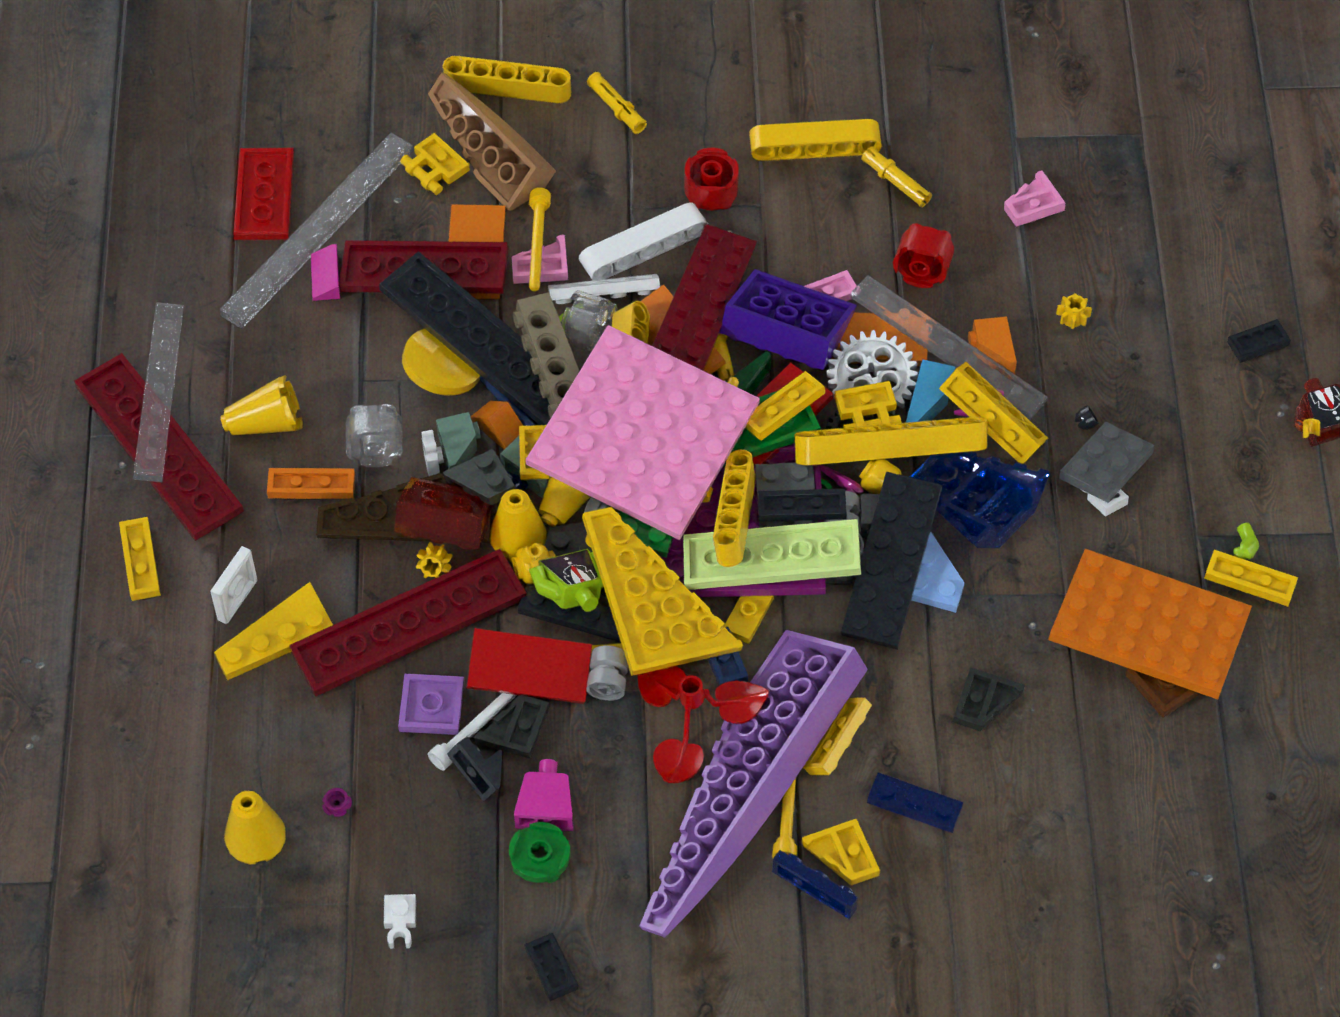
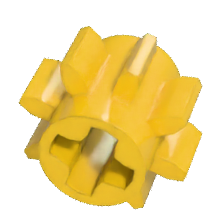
M1076 293L1069 297L1063 296L1061 305H1057L1056 315L1061 316L1060 324H1065L1072 329L1080 325L1086 326L1087 318L1091 317L1092 312L1091 307H1086L1088 299Z
M429 542L426 551L424 549L419 550L417 557L421 560L418 561L416 569H421L424 573V578L428 576L437 578L442 575V572L448 573L452 566L448 562L453 555L447 553L444 549V544L434 546L432 542Z

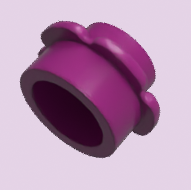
M341 788L328 790L322 799L324 803L322 805L323 811L327 815L332 814L335 817L345 815L347 813L346 810L352 806L351 797ZM336 801H338V802L340 803V804L337 805V806L334 805V803H335Z

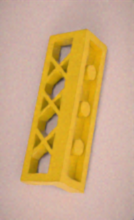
M967 362L956 368L939 388L969 417L987 419V434L1021 465L1048 439L1040 429Z

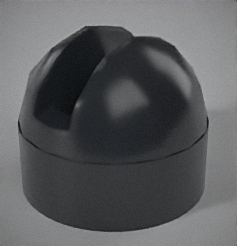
M1088 405L1081 408L1075 415V422H1080L1078 424L1080 429L1088 430L1099 424L1094 412Z

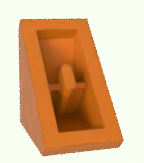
M489 401L470 416L472 422L477 421L479 429L503 450L519 436V426H523L509 402Z

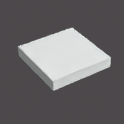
M241 546L210 591L217 619L225 624L229 623L258 581L251 550Z

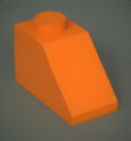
M1007 316L974 320L973 329L968 332V342L970 348H974L976 358L1007 378H1014L1017 361Z

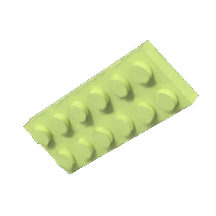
M858 519L748 529L743 559L738 565L733 567H724L717 562L713 541L714 532L683 535L684 585L688 590L861 575Z

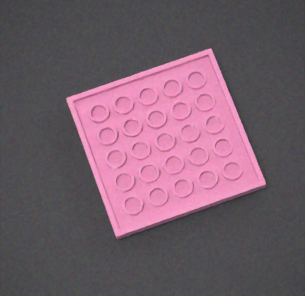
M608 325L526 458V465L680 540L745 429L747 422L757 408L760 398Z

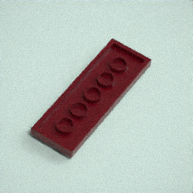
M345 240L339 288L341 292H381L379 284L419 251L468 293L504 294L508 243Z

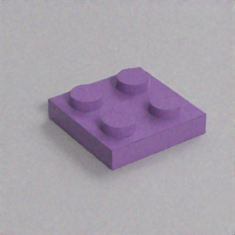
M404 674L398 725L399 732L457 735L460 728L464 677Z

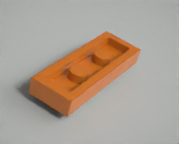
M269 468L268 498L354 499V468Z

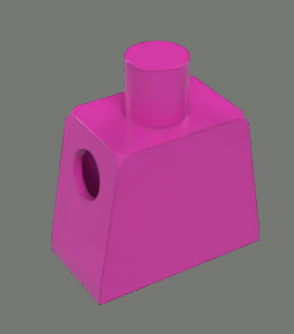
M543 759L539 763V772L525 773L514 811L515 828L525 829L531 823L547 822L557 826L561 831H573L568 775L557 773L558 763L555 760Z

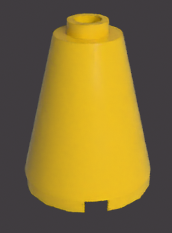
M285 375L276 378L226 407L224 415H221V423L226 432L230 431L232 435L298 431L303 428L302 417L296 418V413L300 406L291 382L286 381Z
M550 476L538 511L542 515V521L549 526L564 525L591 496Z
M519 489L509 490L502 496L490 529L491 546L495 551L501 549L506 559L512 562V558L516 557V552L519 548L530 546L534 543L545 545L547 538L546 527L526 492Z
M243 791L236 795L232 801L224 834L225 843L229 853L240 862L247 864H256V862L263 860L267 862L281 851L286 838L285 826L279 815L259 794L253 791Z

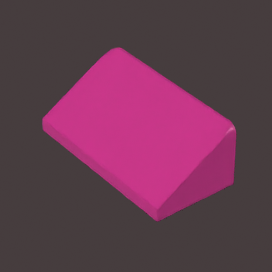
M332 244L311 254L313 301L340 299L337 244Z

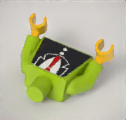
M587 535L586 538H585V542H586V544H587L589 547H591L590 542H589V538H588V535ZM534 543L531 546L532 554H530L527 546L521 551L520 558L524 563L530 564L531 569H529V572L540 595L553 600L563 609L581 606L584 611L589 612L597 607L601 589L604 586L593 552L590 553L588 549L538 561L537 559L542 554L539 544Z

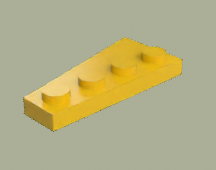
M309 582L214 652L215 657L226 679L230 680L290 653L289 645L333 624Z

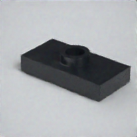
M1276 319L1228 336L1227 343L1238 361L1242 363L1289 346L1291 339L1279 320Z
M553 932L524 944L526 953L549 1001L578 990L577 981Z

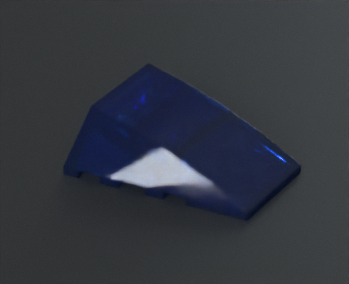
M969 451L931 455L910 477L942 485V492L936 511L977 548H1000L1035 513L1050 474L1049 470L1039 468L1038 471L1027 469V465L1017 462L1014 465L1002 463L1000 458L989 456L987 459L977 457L976 452Z

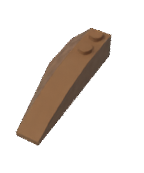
M441 73L428 95L442 119L446 120L451 128L450 133L454 140H458L463 149L461 152L465 159L469 160L474 168L473 173L476 178L510 211L529 201L531 190L545 188L556 170L488 106L446 73Z

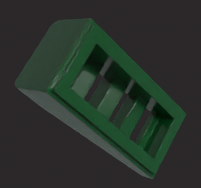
M764 352L733 376L739 381L738 388L752 395L771 371V353Z

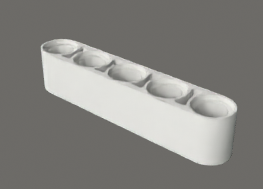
M686 203L587 247L579 255V261L592 280L607 279L700 237L705 225L708 223L694 203Z

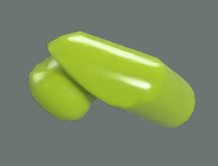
M1243 523L1237 527L1242 542L1239 547L1234 549L1233 553L1235 557L1250 560L1256 554L1259 542L1250 523Z

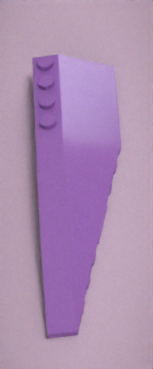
M789 630L783 633L750 682L769 690V696L757 716L743 724H733L725 720L722 724L721 730L723 734L720 741H715L712 749L714 756L710 766H705L702 773L703 783L700 788L695 790L679 829L682 834L679 841L673 843L670 851L672 858L668 868H663L659 877L661 880L659 890L653 892L640 923L642 930L666 937L715 885L767 820L868 670L854 647Z

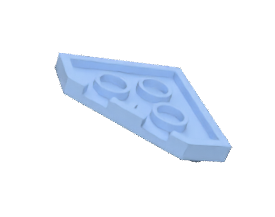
M930 532L911 601L956 613L964 589V581L932 532Z

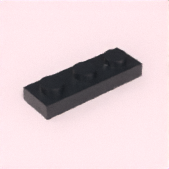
M845 489L758 491L759 522L846 519Z

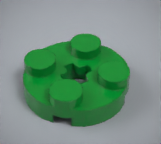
M547 822L531 823L529 827L522 831L521 829L518 830L510 841L509 859L513 872L527 881L535 883L555 882L566 870L570 862V844L563 835V832L553 824ZM539 847H544L547 855L542 856V858H536L535 854L531 852L532 850L537 851Z

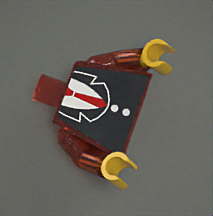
M1312 378L1304 384L1307 393L1302 396L1300 405L1296 408L1294 418L1295 429L1303 433V438H1308L1311 447L1340 438V385L1334 384L1323 387L1318 378Z

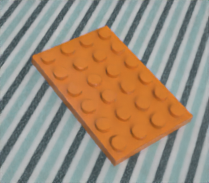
M1085 549L1048 640L1218 700L1252 606Z

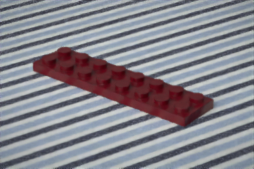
M708 224L705 225L653 342V347L704 371L722 327L725 306L738 291L756 248L757 241Z
M123 353L74 380L75 386L195 541L244 512L239 500Z
M498 549L289 645L316 697L520 602L521 598L527 596V593L501 549Z

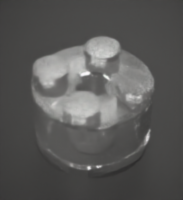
M577 290L570 298L575 300L572 308L566 306L561 325L570 346L592 352L609 325L610 320H612L613 313L617 310V305L611 303L608 299Z
M355 405L350 409V414L346 419L345 451L348 458L352 461L353 458L359 460L360 465L365 467H384L391 464L392 459L397 455L398 458L402 455L403 422L393 405Z

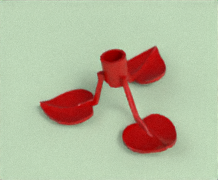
M677 666L638 674L639 691L645 702L655 707H665L672 699H680L681 704L685 708L683 741L667 739L656 747L653 754L655 769L664 782L680 783L689 780L698 773L703 765L704 754L702 748L697 744H688L691 709L701 706L704 698H706L713 707H719V714L722 719L733 724H743L757 716L769 696V690L749 682L730 681L716 688V700H714L709 694V690L703 689V683L700 678L693 675L686 676L685 672Z

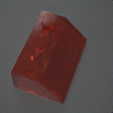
M411 477L397 502L394 532L402 533L409 538L421 537L430 539L438 544L449 543L458 545L466 550H479L485 538L493 505L487 504L478 496L470 495L462 487Z

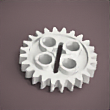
M872 330L870 337L866 338L865 333L861 331L859 340L850 335V344L848 345L841 341L840 348L842 351L833 350V357L835 359H829L828 366L832 368L827 370V377L831 379L828 381V388L834 389L832 391L834 398L835 391L893 381L896 383L892 390L897 406L904 408L905 402L903 398L907 400L912 399V393L909 390L915 389L916 383L913 380L918 378V372L913 371L917 368V362L910 361L913 358V352L904 353L906 343L904 342L897 346L896 336L892 337L890 341L886 340V332H883L881 337L878 338L876 337L875 330ZM884 355L889 358V361L881 363L876 358ZM855 361L862 364L858 369H853L848 365ZM873 372L876 377L871 378V375L868 373ZM895 410L889 411L891 414H895Z

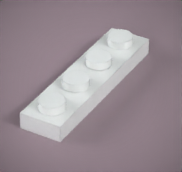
M657 274L548 285V291L551 299L556 300V304L571 303L572 298L583 297V301H594L600 299L599 295L610 294L611 298L626 297L627 292L636 291L638 295H649L660 287V282Z

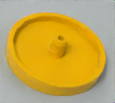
M426 329L414 333L405 344L402 354L403 368L408 377L419 387L435 394L450 396L468 392L478 383L481 375Z

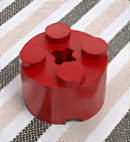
M704 148L697 151V155L691 159L689 157L686 161L685 195L689 203H694L698 209H728L732 206V202L738 194L739 166L735 158L733 160L727 155L728 152L723 149Z
M917 223L910 225L909 229L902 235L893 260L895 272L899 271L904 276L903 281L919 288H931L935 283L940 282L939 284L944 282L954 255L951 234L945 230H937Z

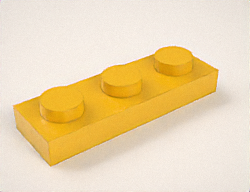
M803 372L757 406L745 428L762 441L824 395V385L808 372Z
M148 517L119 522L131 600L135 601L161 596Z
M1214 550L1204 579L1288 607L1298 577Z
M865 697L849 698L805 763L803 768L809 775H830L836 769L839 759L845 749L851 744L854 734L865 721L866 714L872 706Z

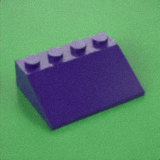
M754 269L726 304L720 333L729 336L733 340L754 345L758 349L777 353L783 358L805 363L811 368L824 370L829 359H832L833 350L837 349L857 305Z

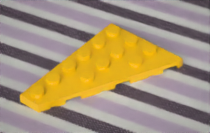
M612 507L583 513L584 526L631 676L742 650V641L740 639L737 640L724 627V622L719 617L714 616L710 608L694 592L691 593L679 580L680 577L673 570L667 568L660 556L650 546L647 547L634 534L635 531L622 521L621 516Z

